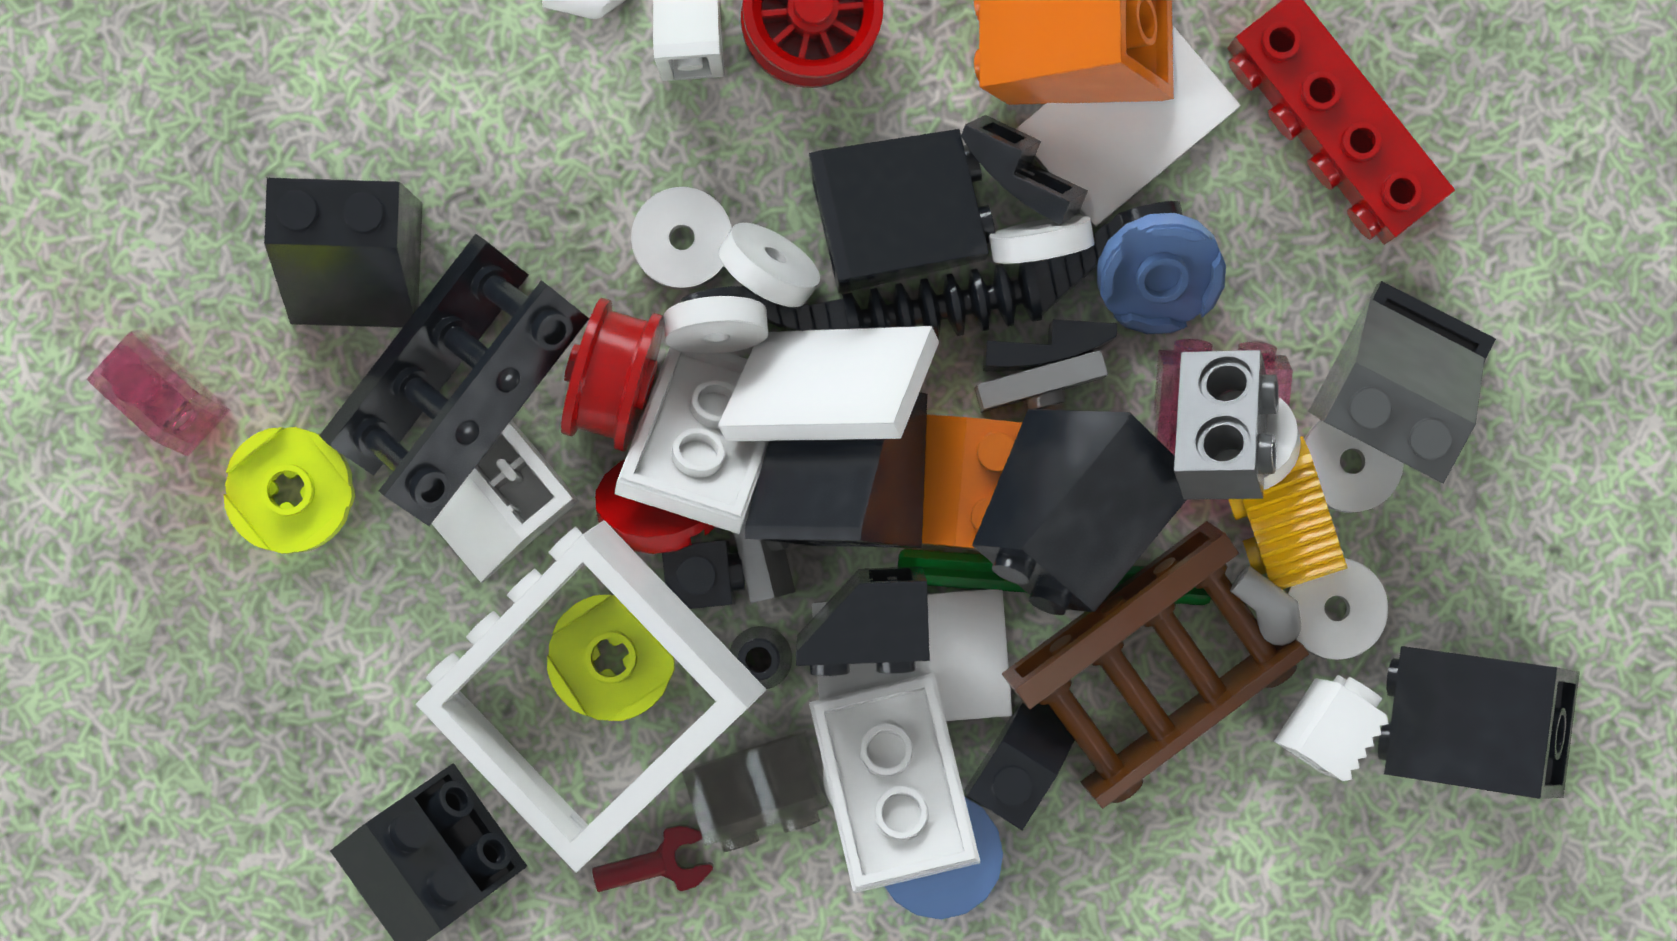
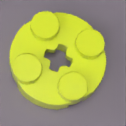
M297 427L268 428L248 438L230 458L226 473H228L225 483L226 494H223L224 508L233 527L249 543L281 554L308 552L330 541L344 526L355 500L352 472L345 456L329 446L319 436L320 434ZM284 474L289 479H295L298 476L302 478L304 486L301 488L300 494L303 499L297 506L288 501L278 505L273 497L280 490L275 480L280 475Z
M595 595L574 604L557 621L549 643L547 672L557 695L573 711L597 720L624 721L647 711L663 696L675 671V658L615 595ZM607 639L612 646L623 643L628 649L629 654L622 659L626 669L619 675H616L610 668L600 672L595 666L594 661L601 656L597 645L603 640Z

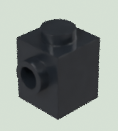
M727 540L692 543V545L680 550L662 553L665 584L689 609L735 604L734 591L745 590L742 559H740L738 552L730 553V544Z

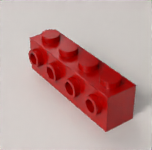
M1304 0L1280 1L1239 33L1227 49L1234 56L1228 63L1236 78L1250 91L1256 87L1261 90L1273 105L1268 110V115L1273 124L1288 140H1293L1296 136L1313 155L1307 160L1311 171L1327 189L1332 190L1336 186L1352 204L1347 210L1350 220L1367 239L1371 240L1377 236L1385 245L1455 191L1453 186Z

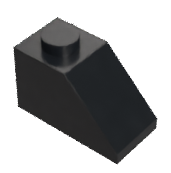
M1021 700L1013 712V716L1009 718L964 791L967 796L1018 829L1023 830L1057 777L1075 740L1049 704L1041 705L1038 703L1032 709H1029Z

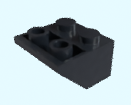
M923 566L858 569L797 635L796 666H810V674L815 676H837L850 673V664L876 663V672L895 674L915 671L916 661H930L927 580Z
M454 763L370 819L330 850L394 941H427L527 867Z

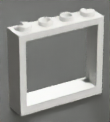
M605 520L584 534L575 526L563 536L549 551V554L556 560L543 575L536 569H533L510 590L507 596L514 604L502 617L495 611H492L468 633L466 638L473 646L461 658L453 652L440 662L425 678L433 687L416 703V706L576 873L767 690ZM584 564L716 701L589 825L460 691Z

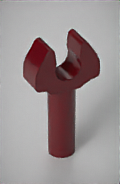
M681 824L667 827L663 832L664 840L656 851L593 867L592 874L597 891L602 892L659 876L674 881L679 891L695 888L709 875L714 865L708 862L686 868L678 863L676 851L681 845L692 844L704 839L705 832Z

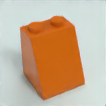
M974 0V9L979 20V49L974 56L976 77L980 83V88L1008 105L1144 102L1174 99L1172 0Z

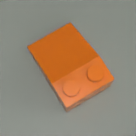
M927 415L922 528L923 545L977 550L972 546L1023 422Z

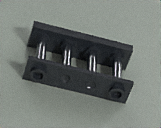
M477 234L469 241L319 435L329 446L373 476L383 464L387 466L393 473L379 489V492L427 526L432 524L590 319L542 280L529 297L521 292L519 287L529 274ZM503 310L512 319L488 348L479 339ZM464 361L472 370L448 400L439 391L461 362ZM424 412L433 421L410 451H408L400 444V441Z

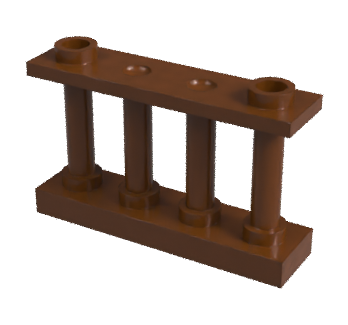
M1208 521L1204 522L1114 589L1095 612L1082 613L1002 673V676L1015 694L1029 709H1032L1038 703L1041 705L1049 704L1096 769L1080 782L1102 809L1111 802L1119 803L1133 796L1141 788L1143 778L1265 687L1273 688L1287 681L1297 669L1296 664L1309 655L1303 644L1296 639L1292 643L1283 646L1273 645L1264 639L1257 619L1247 604L1230 592L1232 583L1225 574L1228 568L1226 563L1236 557L1239 552L1226 533ZM1194 587L1197 589L1204 588L1250 654L1220 678L1173 612L1176 607L1174 602ZM1142 626H1152L1199 692L1169 716L1121 651L1124 646L1123 640ZM1091 664L1102 667L1147 730L1145 734L1118 754L1115 753L1069 689L1072 685L1071 679Z

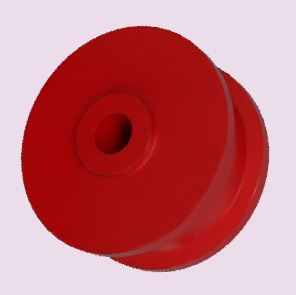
M743 0L741 30L751 56L770 76L796 87H824L848 77L866 60L880 31L884 3L883 0Z
M605 298L598 300L588 321L581 344H574L567 362L564 381L569 382L562 414V434L573 437L577 430L581 429L614 439V449L625 452L628 449L654 383L658 365L657 358L664 330V315L653 313L650 319L646 321L613 311L611 300Z

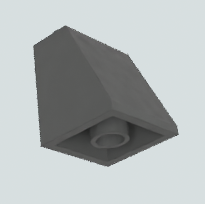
M1368 299L1308 412L1323 422L1444 484L1476 425L1485 358L1378 302Z

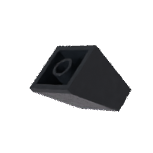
M960 129L809 153L810 174L838 294L986 260L989 254L987 244H990L989 235L996 232L989 205L980 207L977 205L972 183L982 181L980 162L975 158L968 146L963 145Z
M267 178L264 245L290 324L403 328L419 307L422 202L402 183L397 181Z
M919 392L901 439L769 441L745 525V539L803 546L922 548L928 394Z
M1028 409L972 546L993 563L992 570L994 573L1005 580L1018 584L1030 595L1029 602L1039 610L1053 615H1064L1066 610L1095 612L1186 502L1183 499L1174 473L1175 456L1130 412Z
M1401 646L1399 659L1393 658L1391 660L1387 673V695L1394 697L1391 722L1382 725L1378 741V757L1380 760H1386L1384 774L1537 799L1564 798L1580 672L1558 667Z

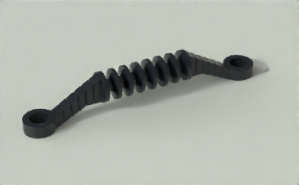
M1164 201L1132 208L1119 213L1093 234L1095 244L1088 249L1066 256L1020 263L1018 280L1012 281L1003 264H996L993 284L986 285L980 272L975 268L970 269L968 289L961 290L952 273L945 274L943 294L936 295L927 278L920 279L918 299L911 300L902 283L895 284L893 304L886 305L878 289L872 288L870 289L868 309L861 310L852 292L842 294L843 299L813 305L804 304L801 307H787L766 300L745 286H728L699 291L683 297L681 302L712 296L750 298L765 305L768 323L778 327L784 326V329L790 331L916 327V325L923 324V326H932L939 340L941 320L948 319L956 335L962 336L965 330L966 315L973 314L982 331L989 330L991 310L998 309L1006 326H1013L1017 305L1024 306L1032 322L1042 320V315L1065 296L1069 290L1073 289L1082 278H1085L1095 269L1107 241L1125 224L1149 214L1177 213L1183 215L1180 201Z

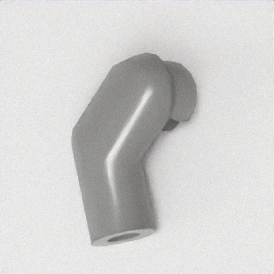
M1249 565L1246 566L1234 580L1230 592L1255 610L1260 632L1266 641L1279 646L1292 643L1301 632L1298 601Z

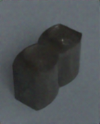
M807 730L713 759L682 771L705 846L720 842L723 852L736 850L760 841L757 830L781 822L784 833L816 824L821 821L817 810L828 807L830 803Z

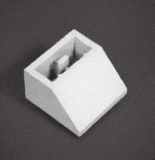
M511 420L438 514L432 525L477 579L483 583L573 508L580 500L514 421Z

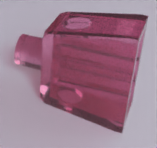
M143 329L129 332L87 378L94 388L149 438L187 457L230 411L222 401ZM193 410L189 419L176 429L174 426L178 420L187 412Z

